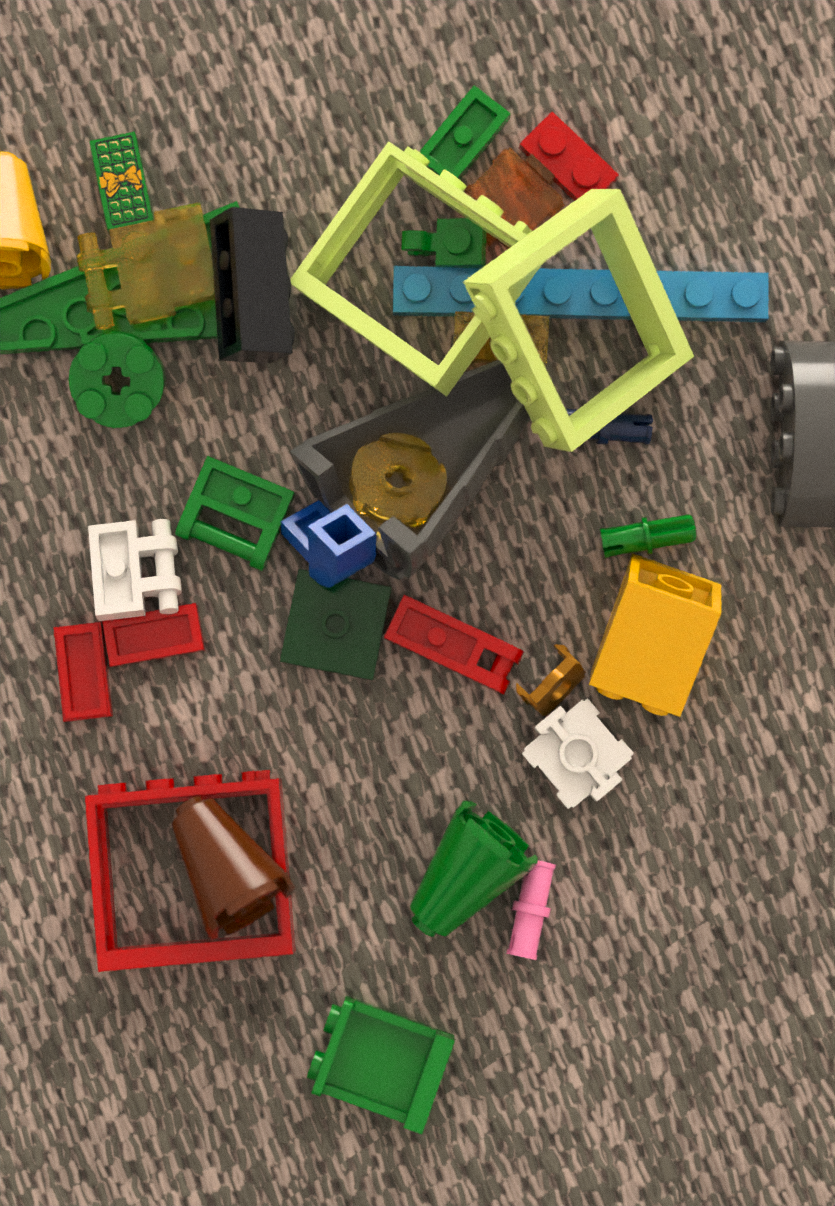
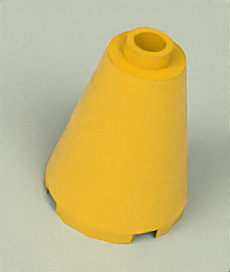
M0 152V289L25 288L32 285L33 277L42 274V280L48 278L51 271V258L27 165L12 153Z

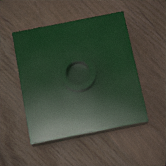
M298 569L280 662L373 681L392 587L349 578L332 587H324L309 576V570Z

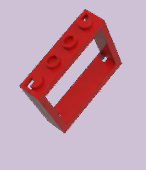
M270 770L241 772L242 782L223 783L222 774L193 776L194 786L176 788L174 778L145 781L146 790L127 792L126 783L98 785V795L85 796L98 972L294 954L296 948L291 895L285 899L282 892L275 896L278 933L118 947L107 808L184 802L200 796L202 800L267 794L272 859L289 875L281 778L270 779Z

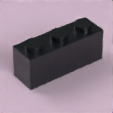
M231 207L210 219L219 361L272 363L293 353L292 345L295 338L294 326L290 321L289 298L292 287L291 280L287 275L286 251L288 235L284 229L283 212Z

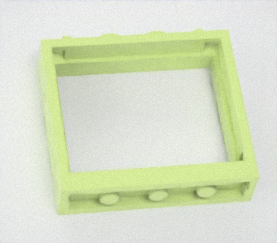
M388 141L290 279L291 285L447 397L490 337L483 321L475 315L438 366L327 287L326 283L403 176L422 187L509 248L533 231L520 220L513 226L502 219L501 216L504 211L487 197L480 195L476 201L464 193L467 186L450 172L443 170L439 176L427 168L430 161L416 149L413 150L407 146L405 151H402ZM541 265L508 288L514 303Z
M620 189L589 190L463 282L475 305L472 311L483 321L491 338V349L496 358L504 364L512 380L511 390L517 400L524 405L532 421V433L539 435L544 447L569 452L574 451L694 357ZM591 228L648 356L568 416L508 288Z

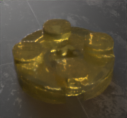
M388 433L381 435L378 441L372 442L368 446H366V443L356 453L349 474V488L353 496L355 510L361 515L369 516L381 524L395 516L406 527L423 525L427 518L436 511L445 492L447 476L442 461L439 465L437 459L431 454L432 448L425 441L409 434ZM394 471L403 473V481L410 483V485L396 488L387 482L385 477L391 478Z

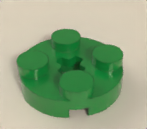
M112 331L102 333L82 346L72 360L69 370L71 396L76 402L77 409L81 415L92 419L100 425L112 428L133 426L149 417L163 396L165 370L159 356L154 353L151 347L145 344L144 340L128 332ZM113 367L121 368L122 376L130 377V385H124L121 388V392H114L110 384H105L104 376L111 375Z

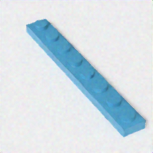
M394 266L393 316L474 317L475 314L472 308L475 305L463 282L480 269ZM539 268L514 303L521 318L632 320L610 270ZM657 271L678 321L766 322L768 320L769 273Z

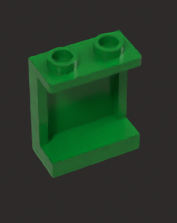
M348 996L345 997L342 1007L332 1004L323 1032L332 1035L326 1053L316 1050L306 1077L315 1081L311 1094L319 1097L321 1094H325L404 1123L403 1128L422 1135L450 1057L455 1036Z

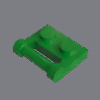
M207 456L178 522L175 536L187 541L191 538L200 540L250 561V567L263 572L280 533V521L286 519L296 494L292 490ZM203 507L262 531L257 544L199 520Z

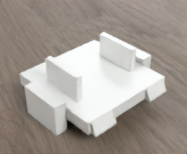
M588 698L585 701L582 699L567 713L561 705L534 727L539 736L528 744L522 753L532 767L538 766L558 790L556 795L568 809L571 806L574 808L588 795L596 802L623 780L617 771L629 762L634 754L622 739L617 741L599 720L597 715L600 712Z

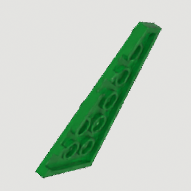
M235 201L1 297L0 355L81 349L84 344L98 335L112 331H122L137 335L146 342L145 344L218 338L210 219L231 207H239L238 202Z

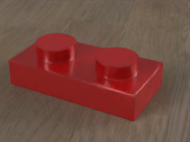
M553 111L519 145V149L574 201L591 189H608L619 177V174Z

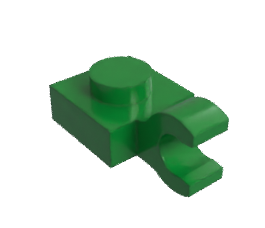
M467 218L437 219V233L420 230L402 231L401 250L408 251L410 256L436 255L435 265L437 267L481 269L486 263L487 232Z

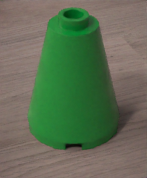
M463 800L458 808H456L410 904V909L414 914L412 922L419 930L430 937H434L436 934L448 936L531 872L538 862L536 855L529 858L525 856L524 852L529 845L511 827L489 811L483 818L473 813L472 810L477 804L471 801Z

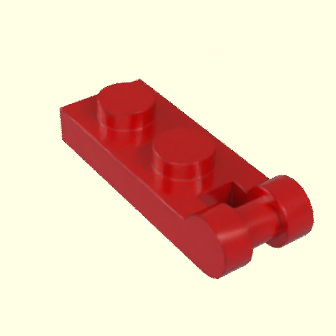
M403 595L384 635L385 640L502 695H505L510 681L506 679L513 664L519 665L524 654L523 650L406 595ZM484 649L497 655L490 671L477 666Z

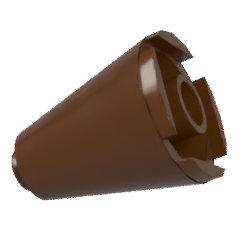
M200 796L184 802L176 809L177 817L171 825L204 930L212 940L218 939V929L223 928L228 936L268 914L275 908L271 899L279 892H282L285 899L292 894L296 887L291 881L290 876L214 799L203 801Z

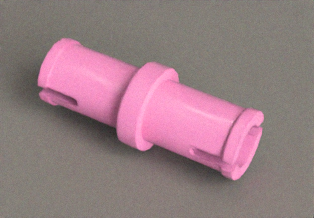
M538 861L532 871L523 877L519 900H514L512 910L516 911L509 949H507L506 954L537 960L544 917L549 918L551 910L546 905L553 871L556 867L555 864Z

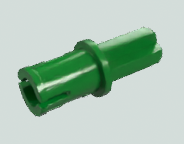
M688 514L647 521L646 517H642L639 523L600 528L604 557L610 558L611 556L647 551V555L652 554V549L693 542L696 540L694 519Z

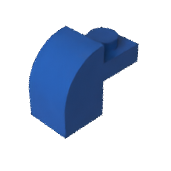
M318 500L280 521L281 534L309 563V576L324 587H332L371 565L375 560L376 533L348 504L331 513Z

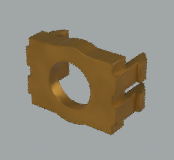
M554 645L564 660L546 676L530 695L518 683L516 684L517 694L526 705L530 704L542 716H547L585 677L586 672L582 665L570 654V651L564 645Z

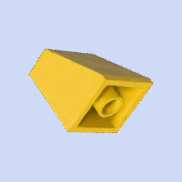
M632 553L591 669L589 685L596 687L600 694L608 698L621 700L625 697L639 702L645 710L653 714L666 716L670 713L680 717L721 616V584Z

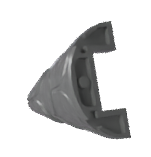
M496 360L465 372L447 397L431 386L430 390L373 410L372 414L306 439L301 445L292 449L290 453L302 478L315 498H319L322 495L326 508L331 512L348 504L376 533V557L372 564L395 579L401 580L405 576L409 579L420 569L425 560L436 551L466 506H470L493 468L502 465L531 419L524 405L517 400L511 390L512 380L504 364Z

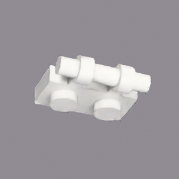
M136 520L88 526L95 616L98 621L146 616L144 598L154 596L158 597L161 614H174L179 611L177 596L182 592L181 579L175 575L174 556L178 553L177 538L171 534L169 520H154L151 523L153 536L140 538ZM142 557L155 558L156 576L142 577Z

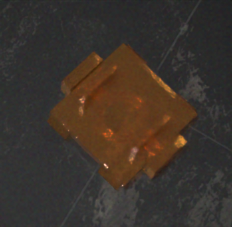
M511 148L504 149L492 161L494 164L473 185H468L464 190V193L476 201L480 195L487 197L504 211L501 216L502 219L513 226L520 220L527 224L532 231L547 216L552 218L565 206L563 197L550 186L554 182L555 175L533 154L524 161ZM486 232V244L490 247L496 241V238ZM499 241L507 250L509 249L508 246Z

